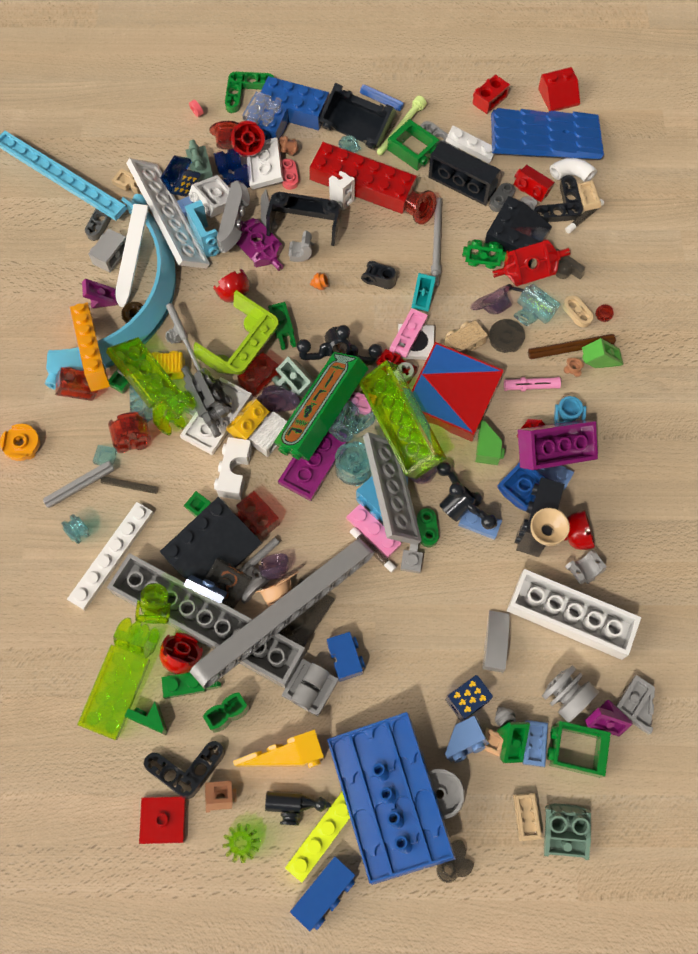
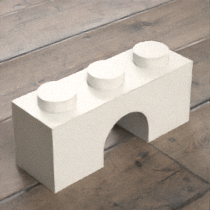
M228 437L227 444L224 443L222 449L223 461H220L218 466L220 475L219 478L215 479L214 489L219 497L241 500L245 481L243 475L234 474L232 470L239 464L249 465L252 452L250 440Z

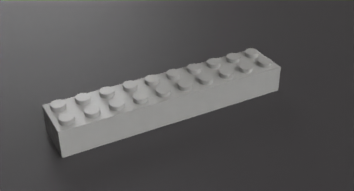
M130 553L107 586L112 594L179 631L194 637L212 649L217 648L253 620L223 603H218L185 587L184 582ZM277 633L239 664L286 688L305 656L306 650L303 646Z

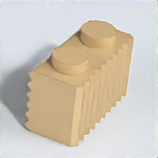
M476 320L470 323L467 321L457 331L452 330L447 333L444 345L467 355L484 345L488 335Z

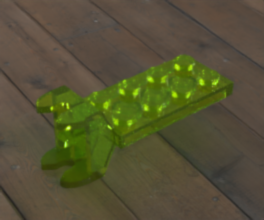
M139 337L108 347L107 355L148 408H153V423L165 435L172 434V427L169 425V422L174 423L176 427L183 430L186 425L182 416L185 408L194 410L196 407L195 400L189 391L181 392Z
M129 617L119 623L114 633V645H110L77 724L113 740H118L126 721L124 715L128 708L131 709L150 663L148 657L155 651L159 641V630L156 627L150 630L147 624L142 626L140 621L132 624V620Z

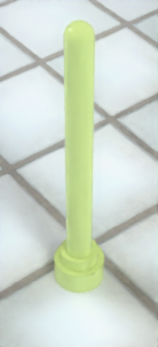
M417 96L413 100L412 108L388 138L407 120H411L417 111L424 109L427 102L422 96ZM388 138L377 150L378 155H382L388 148Z

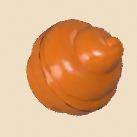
M320 272L315 274L310 285L318 290H325V287L329 286L327 275Z

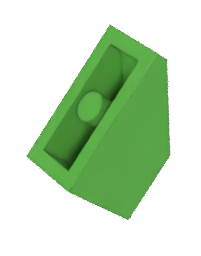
M601 338L582 347L583 361L593 368L624 365L620 349Z
M481 420L475 462L498 465L499 460L504 458L505 448H501L502 440L486 421Z

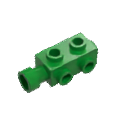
M473 239L468 241L467 246L463 247L462 257H465V262H468L470 266L476 267L478 264H485L486 268L495 269L496 266H500L501 262H505L506 251H503V245H500L498 242L482 243L481 240Z

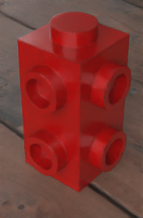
M526 165L522 169L519 168L514 176L516 180L513 185L537 201L542 202L550 193L555 182L529 165Z

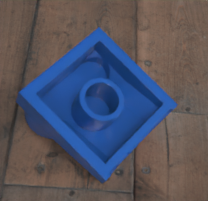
M519 462L497 485V488L513 505L526 511L529 501H533L534 495L531 494L534 483L538 484L543 476L536 470L520 468Z

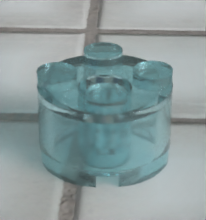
M353 441V443H345L338 448L335 454V471L342 482L348 485L360 486L371 477L372 472L364 443Z

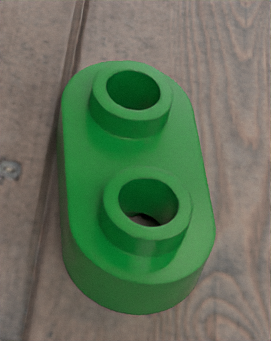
M425 508L418 512L416 521L422 540L420 542L421 545L431 548L437 544L439 539L437 518L433 510ZM428 515L430 519L425 520L423 516ZM429 533V534H431L433 537H432V538H427V537H426V534Z

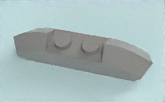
M238 180L231 183L217 235L218 247L222 253L230 250L238 242L242 234L240 231L242 224L241 216L244 217L245 208L250 202L247 187Z

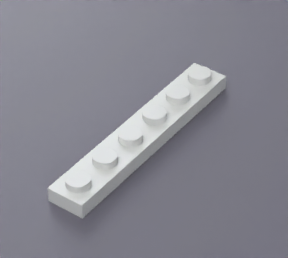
M138 502L135 503L69 595L68 601L86 611L153 516L152 510Z

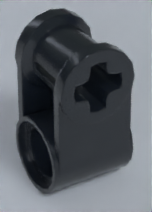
M375 261L367 263V269L361 276L363 282L384 289H392L395 286L396 272L394 268Z

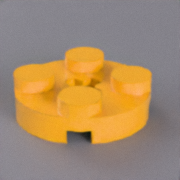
M15 424L11 426L12 429L2 434L0 447L8 458L15 461H24L35 457L40 446V437L30 425ZM20 439H23L24 443L18 446L16 442H20Z

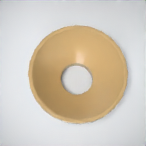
M544 508L536 512L530 525L531 533L535 540L546 546L558 545L564 541L570 528L566 516L553 508ZM545 525L552 527L553 534L550 536L544 535L541 530L542 527Z

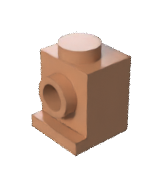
M231 781L205 783L206 813L211 810L232 809V802H236V789H232Z

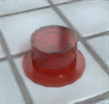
M227 120L210 126V134L215 136L216 146L219 149H233L231 133L239 122Z
M430 190L422 193L412 191L406 198L405 212L413 216L417 224L423 225L432 218L436 209V195Z

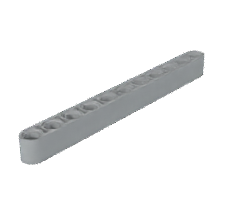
M357 539L198 661L191 668L190 673L204 689L210 687L372 558L374 552L361 539Z

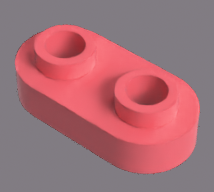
M284 159L281 161L284 180L282 185L285 189L293 190L299 184L296 164L291 159Z

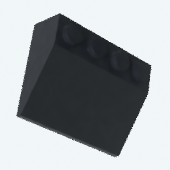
M217 497L162 548L160 553L186 580L193 575L201 580H210L215 584L214 586H217L228 576L222 577L220 575L222 570H234L262 542L226 502Z

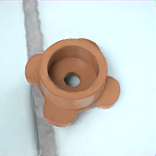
M568 358L564 372L566 374H574L575 377L581 376V369L584 367V363L578 358Z

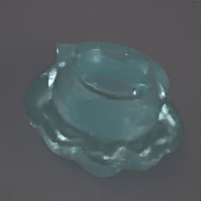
M343 136L339 140V148L353 153L361 150L354 136Z

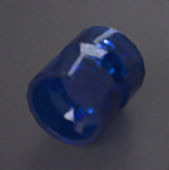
M234 148L229 149L227 153L223 151L214 153L219 175L229 173V169L232 171L242 170L239 153Z

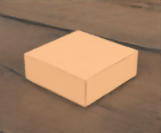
M486 727L484 734L489 744L485 746L486 748L483 751L499 757L503 739L496 731Z

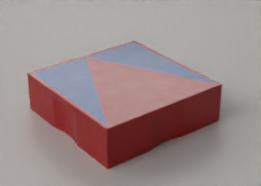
M435 342L404 405V413L424 422L438 425L452 434L473 442L487 406L492 401L502 379L504 370Z

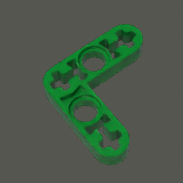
M236 71L230 73L225 96L227 112L236 113L239 111L243 89L262 90L267 77L274 76L270 73ZM250 79H255V80H256L255 82H252V83L248 82V80H250ZM234 90L238 91V93L231 94L230 92Z

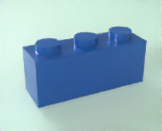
M335 856L292 908L290 913L309 932L313 928L318 930L326 920L323 917L328 909L333 911L341 900L338 896L344 890L347 893L355 884L353 880L355 874Z

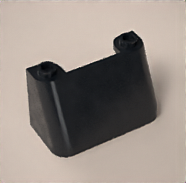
M335 83L319 118L320 123L323 124L322 127L328 131L332 129L363 142L366 147L372 150L378 148L398 117L394 107L388 104L385 107L382 104L380 106L353 95L351 91L342 90L343 86Z

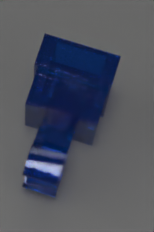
M247 164L240 165L241 168L234 169V174L229 172L221 173L222 180L226 185L238 180L244 183L247 188H250Z

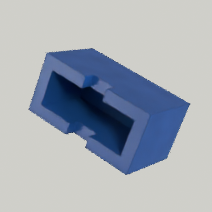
M347 632L326 639L331 658H336L337 660L334 663V668L339 682L363 675L362 669L365 668L362 656L358 657L356 649L359 646L355 636L352 637L351 633Z

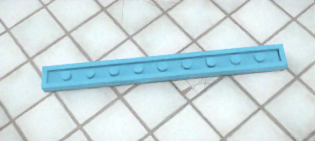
M4 131L0 134V148L115 221L127 210L125 204L9 132Z

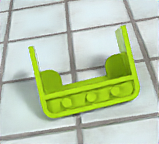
M236 290L234 292L233 306L247 315L243 325L249 334L230 358L225 355L217 356L197 342L194 343V354L198 360L219 373L240 375L246 371L277 330L278 319L275 315Z

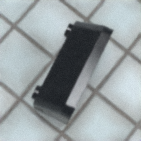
M275 192L271 196L266 214V235L270 236L276 211L334 220L331 246H335L341 218V206L335 200Z

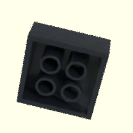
M508 196L487 231L484 243L498 242L500 245H503V251L506 252L542 242L547 238L552 226L527 204ZM534 258L529 260L528 266L531 267Z
M543 477L540 478L538 484L534 483L531 492L534 498L533 501H529L526 512L529 513L528 520L524 519L514 541L517 544L516 551L539 558L546 545L539 543L532 536L530 529L531 520L535 513L541 509L553 508L558 510L565 484ZM545 525L541 530L544 535L550 536L553 529Z

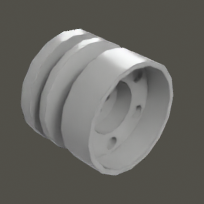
M573 665L561 671L547 685L542 695L545 700L552 693L556 696L549 704L553 706L560 701L563 705L558 713L568 723L599 693L590 682H586L582 686L578 684L583 676L581 673L574 679L570 676L576 670Z

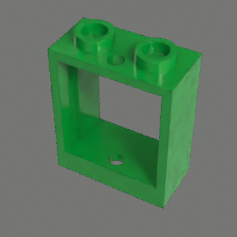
M409 119L388 138L387 150L418 171L428 163L431 153L437 147L440 140ZM411 136L427 146L418 155L403 145Z
M558 721L551 728L550 738L553 739V743L547 753V760H550L549 766L598 778L605 777L611 733ZM562 731L597 738L593 769L558 761Z

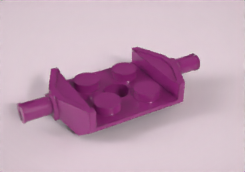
M251 218L245 222L242 221L240 229L242 234L236 244L254 262L256 268L273 264L278 271L282 270L284 266L277 260L283 250L282 243L272 233L270 236H267L266 227L258 219ZM253 238H260V239H261V240L258 241V242L252 241Z

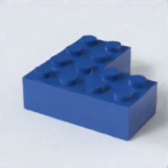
M268 76L247 120L255 122L263 130L265 140L275 137L279 140L288 122L319 130L322 125L319 118L329 98V92Z

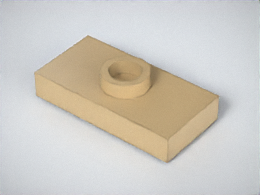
M593 180L577 184L583 210L588 211L601 208V201Z
M535 793L513 795L519 841L542 839Z

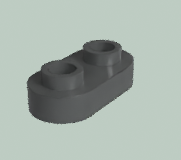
M510 183L501 184L490 199V209L494 212H499L507 197H514L515 187Z

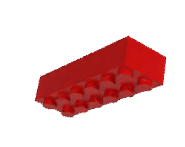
M322 142L310 165L309 180L329 187V178L332 175L339 180L343 179L339 175V171H342L348 176L355 178V197L403 214L415 189L417 176Z

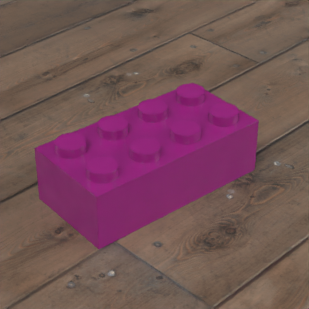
M578 420L517 429L520 468L537 470L598 459L596 421Z

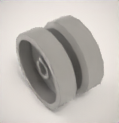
M445 769L429 771L436 797H438L436 793L438 790L444 792L443 798H437L443 820L455 816L462 809L465 801V789L461 780L455 774Z

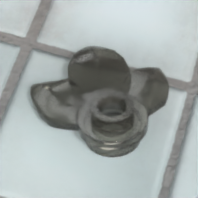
M455 840L451 843L456 859L437 865V876L445 883H452L457 877H466L473 870L474 862L465 858L466 847L462 840ZM445 867L451 868L452 873H451V874H447V873L445 872L444 868H445Z

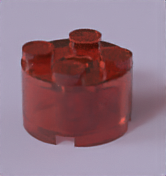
M137 412L118 415L117 420L114 422L111 419L108 423L112 444L118 453L147 448V443L151 440L145 415L139 416Z

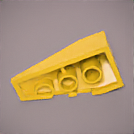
M314 729L287 739V744L284 746L283 743L274 744L266 749L267 752L257 751L233 762L236 767H299L308 765L309 768L320 765V761L324 757Z

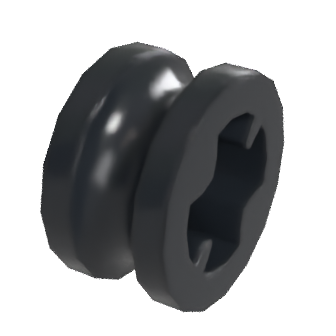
M280 814L283 818L280 825L299 826L297 819L300 817V814Z

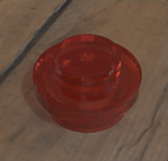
M606 304L599 306L595 312L596 318L602 322L610 321L614 315L612 307Z

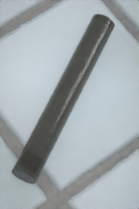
M105 476L101 478V484L153 494L158 492L157 486Z

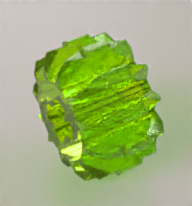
M238 823L237 832L233 827H230L229 831L232 836L224 835L223 837L229 840V843L223 844L222 848L230 847V850L225 855L229 857L234 853L232 858L234 863L237 862L239 855L241 863H246L245 855L252 860L254 856L250 851L259 852V848L253 846V844L259 843L260 838H252L257 834L255 829L248 833L250 830L249 824H246L243 831L242 824ZM239 837L247 841V845H243V850H241V847L236 846V841H240Z

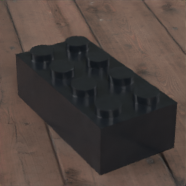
M440 141L430 155L428 178L487 206L491 197L496 192L500 169L450 144Z

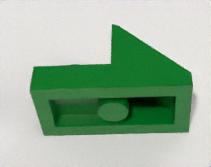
M154 701L147 716L146 711L137 707L134 711L129 708L124 715L126 718L166 736L168 731L160 706L156 701Z
M509 722L497 730V733L503 739L500 760L503 763L523 762L530 728L529 722Z

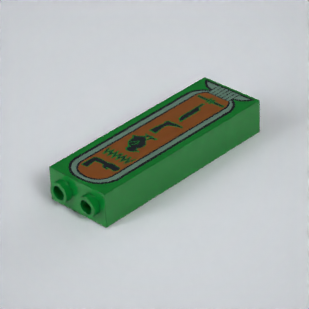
M333 352L275 439L274 443L279 447V452L286 456L290 454L297 460L302 458L309 461L369 369L359 357Z

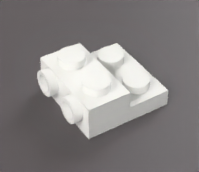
M216 175L192 184L189 197L193 203L201 200L204 205L205 214L211 218L223 213L230 188Z

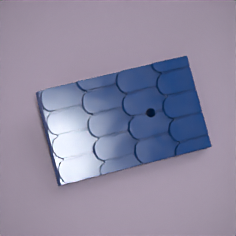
M504 108L494 109L491 113L492 153L587 159H601L604 155L599 115L558 111L542 112L527 109L519 111Z
M408 712L327 739L367 877L371 885L456 859L422 750L420 749Z

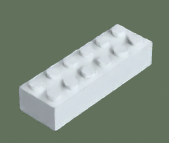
M526 569L523 570L507 608V612L621 660L629 655L641 617Z

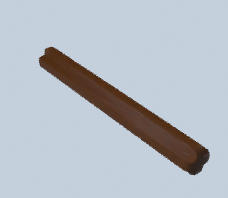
M614 334L531 348L528 349L529 359H536L580 351L582 347L600 338L613 345L616 342Z

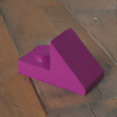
M86 278L82 281L83 297L91 300V308L116 306L118 304L115 288Z
M610 700L605 701L585 720L589 728L610 732L618 737L633 725L632 721Z

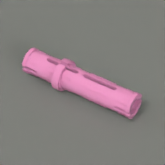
M560 377L504 379V391L520 390L525 392L531 389H559L561 387Z

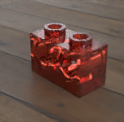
M262 352L259 356L255 357L244 373L237 376L239 385L256 397L272 382L274 376L279 375L275 370L279 364Z
M60 367L56 375L55 395L93 401L98 390L91 392L89 386L84 384H88L84 370Z
M252 491L236 504L238 510L236 514L243 522L247 521L250 524L249 529L256 536L259 534L262 539L280 525L279 517L255 491ZM250 506L255 507L254 511L252 512L246 511V509ZM261 520L268 521L264 526L258 525Z

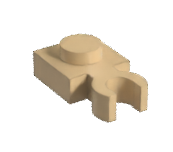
M120 169L112 179L113 185L125 191L131 188L134 193L139 194L138 185L132 173Z

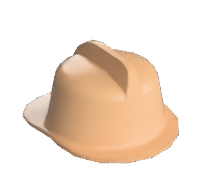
M299 571L255 593L260 592L268 607H270L292 590L290 578Z

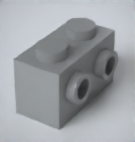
M108 228L101 235L97 244L90 250L89 257L93 265L111 272L123 256L126 237Z

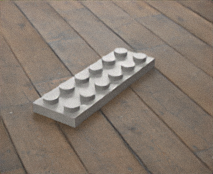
M368 432L363 438L386 537L417 545L422 540L397 442Z

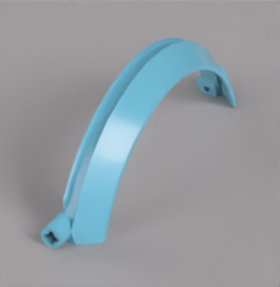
M135 194L132 199L129 197H122L121 199L127 204V210L130 214H132L134 204L147 205L145 198L141 194ZM150 212L147 213L145 224L153 237L157 252L155 282L150 295L139 312L122 328L98 341L105 369L123 361L135 347L144 346L164 322L168 314L166 305L173 301L176 287L174 255ZM79 347L48 351L46 366L48 377L45 381L47 387L59 391L68 373L76 376L85 375Z

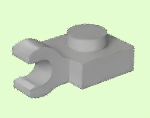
M410 544L409 550H403L400 571L420 573L423 553L417 552L418 544Z

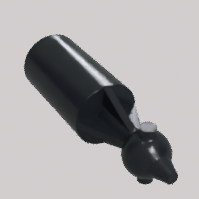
M267 791L265 812L300 814L301 811L311 808L322 812L326 808L331 807V803L322 797L314 801L303 796L302 793Z

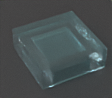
M98 445L92 462L96 465H102L110 461L113 465L118 450L113 447Z

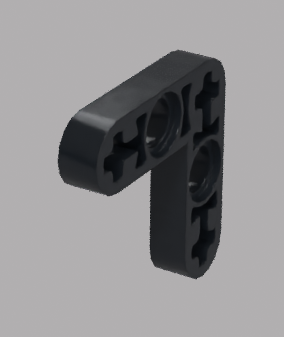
M565 175L561 179L560 191L563 203L535 207L534 211L546 222L571 221L580 218L583 207L577 181L573 176ZM572 195L575 197V199L570 200L567 198V196ZM559 210L562 214L555 215L553 211Z
M211 741L203 748L185 773L158 753L148 754L144 759V767L152 776L180 797L191 799L197 794L221 762L225 752L219 742ZM218 748L219 754L211 756L210 750ZM206 757L207 760L209 759L212 764L209 765V763L203 758ZM157 760L162 770L160 771L155 766L151 767L150 762ZM198 765H206L207 769L203 775L195 774V769ZM168 771H176L174 780H165V774ZM180 780L187 786L190 784L192 788L190 792L187 790L184 792L182 786L178 784Z

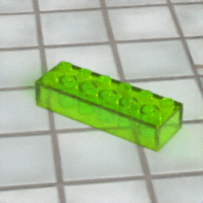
M386 360L362 378L359 385L405 476L417 479L447 458L397 364Z

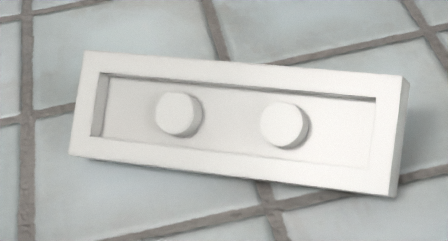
M452 125L445 142L490 163L494 155L492 153V145Z

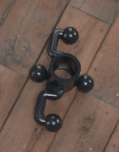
M346 325L330 328L325 334V343L320 345L318 353H308L311 350V343L307 339H301L297 343L299 356L302 360H321L324 356H331L333 352L359 357L365 364H374L378 357L382 355V347L379 344H372L368 349L371 357L358 355V347L351 344L349 340L350 329Z
M440 462L437 466L438 474L440 476H448L452 482L449 487L450 494L439 504L442 510L454 521H458L469 510L481 518V524L485 529L495 528L497 526L496 517L476 507L482 503V495L479 492H471L463 486L448 462Z

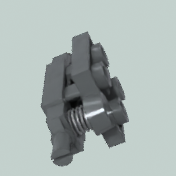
M184 366L181 370L185 375L183 378L188 395L199 417L203 418L205 424L211 429L215 438L219 437L221 432L218 428V425H220L218 419L220 417L225 418L233 411L230 405L232 403L231 399L224 393L223 383L219 379L213 378L208 369L203 368L193 375L189 366Z

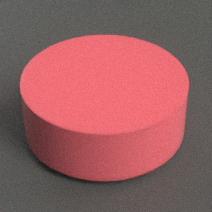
M195 99L189 103L192 112L197 117L204 114L201 106Z

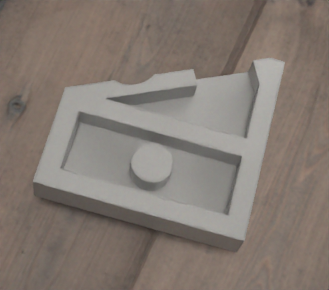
M635 675L616 707L635 726L649 735L653 731L651 721L654 712L653 698L655 687L638 675Z

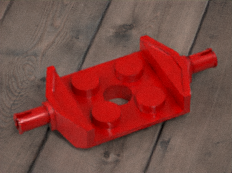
M545 239L539 243L507 251L504 267L492 271L493 277L505 275L515 286H520L556 275L560 258L570 255V249L566 248L556 251L549 240ZM534 258L537 261V265L531 269L528 266V262Z

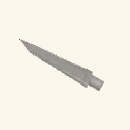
M266 189L261 196V223L265 227L266 214L270 203ZM275 219L271 230L272 234L273 230L277 228V223Z

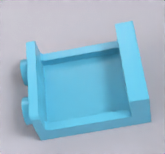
M199 200L186 205L185 210L189 225L206 257L209 258L221 253L217 242V230L213 229L206 232L204 229L208 227L202 201Z

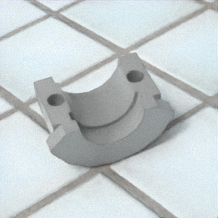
M307 230L303 232L302 242H290L288 254L290 261L301 262L309 259L311 256V245L314 246V243L310 241L312 235Z
M591 550L581 560L571 561L565 567L571 571L580 584L585 582L589 584L595 580L596 576L603 573L607 566L597 555V552Z
M251 566L248 570L245 571L243 569L238 574L239 583L232 589L242 598V602L245 604L251 600V597L258 589L265 587L270 579L268 577L265 578L255 566Z

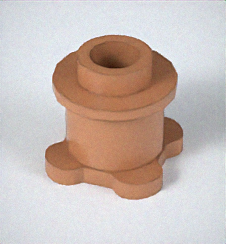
M281 136L279 138L280 154L283 152L293 156L297 153L298 144L295 139L289 140L288 136Z

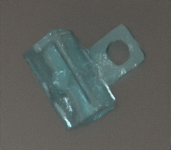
M531 284L525 287L517 303L523 309L516 312L514 317L525 326H529L538 319L546 324L551 320L561 304L536 285Z
M348 400L328 431L339 441L349 442L353 439L354 434H358L374 423L376 412L373 410L360 418L358 417L359 409Z

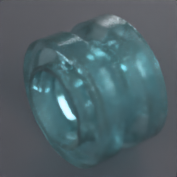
M75 514L70 516L69 522L66 520L61 522L64 532L77 545L82 542V536L85 538L90 536L87 526Z

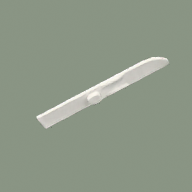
M133 205L115 293L116 301L122 308L127 304L130 297L149 208L148 205Z

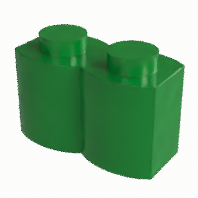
M234 693L225 698L221 705L209 708L204 713L203 718L210 730L216 733L227 728L231 721L244 717L248 713L249 707L240 693Z

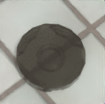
M511 319L499 320L492 325L489 331L490 344L494 349L502 353L515 352L522 347L525 340V331L516 321Z

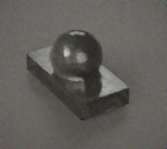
M569 256L561 257L556 276L559 279H567L572 274L580 280L584 276L585 267Z

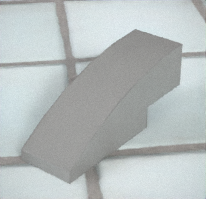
M489 610L482 668L484 670L503 673L506 669L509 637L508 613Z

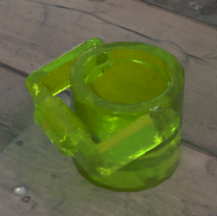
M152 583L142 589L140 601L137 600L135 620L137 622L151 624L169 623L171 603H168V591L163 585Z

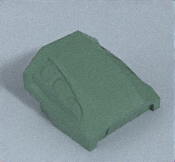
M557 803L546 805L544 856L549 857L551 854L582 857L585 860H589L591 846L590 810L577 805Z

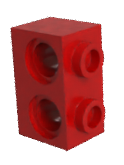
M495 74L488 78L480 88H476L473 93L472 104L488 114L508 97L510 84Z

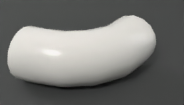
M578 158L562 159L552 164L549 169L551 175L556 180H560L565 175H573L587 182L597 173V169L594 166Z

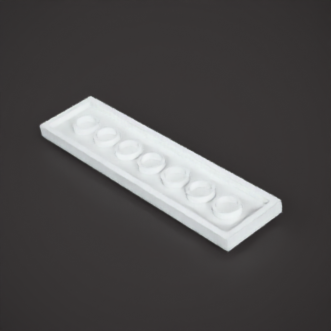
M129 158L127 165L178 265L207 269L210 263L173 194H170L171 189L166 179L160 178L162 172L158 164Z

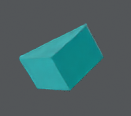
M418 273L411 308L429 311L436 276Z

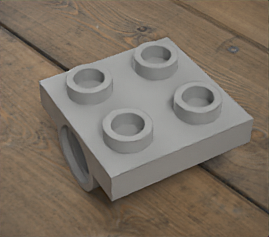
M302 659L282 693V697L319 717L339 679L331 675L324 668Z

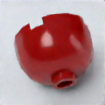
M241 121L232 130V147L239 155L244 157L255 156L264 146V132L255 122Z
M240 269L241 273L238 274L236 271H233L218 281L220 284L218 287L214 285L213 289L221 300L227 303H234V292L236 290L244 296L249 292L250 282L244 270Z
M577 511L569 515L567 520L570 528L564 541L568 540L570 546L578 550L595 548L586 511Z
M179 632L175 636H170L169 634L164 638L160 647L159 657L162 665L168 671L175 674H186L200 661L203 649L202 647L199 648L197 645L198 641L194 637Z

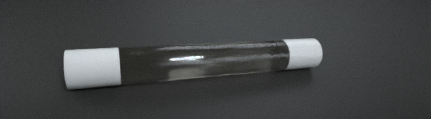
M600 199L602 206L604 204V201ZM599 208L585 211L567 226L565 231L571 233Z
M356 527L351 529L350 533L356 539H361L374 552L373 556L391 573L397 568Z

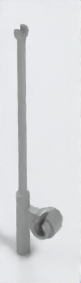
M169 303L166 305V308L172 318L174 327L166 332V340L172 344L184 341L197 371H199L201 367L188 341L186 331L173 304ZM220 417L219 419L221 421V427H224V424L227 427L228 422L224 418Z

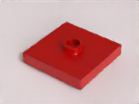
M182 797L141 798L139 844L184 843L186 799Z

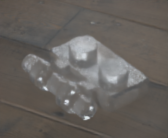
M256 91L242 115L243 120L255 122L257 125L262 120V124L267 127L269 123H272L274 114L281 107V98L277 97L275 101H272L271 96Z

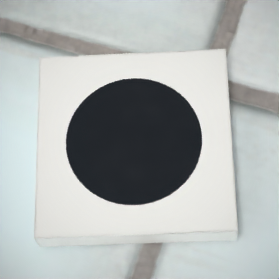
M398 324V332L403 324ZM424 325L408 357L404 358L401 356V358L427 360L434 345V326ZM400 342V344H399V346H402V347H405V345H406V344L401 343V342Z

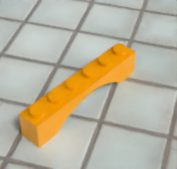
M88 302L71 306L70 311L84 374L91 392L108 388L110 385Z

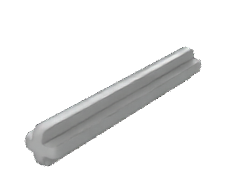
M110 461L105 462L43 499L44 504L48 508L56 505L114 471L113 465Z

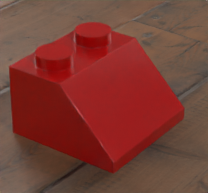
M572 67L541 75L538 90L549 111H558L580 105L578 78Z

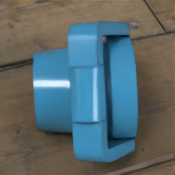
M567 396L559 404H555L554 424L572 422L580 416L581 420L586 419V406H583L582 402L576 397Z

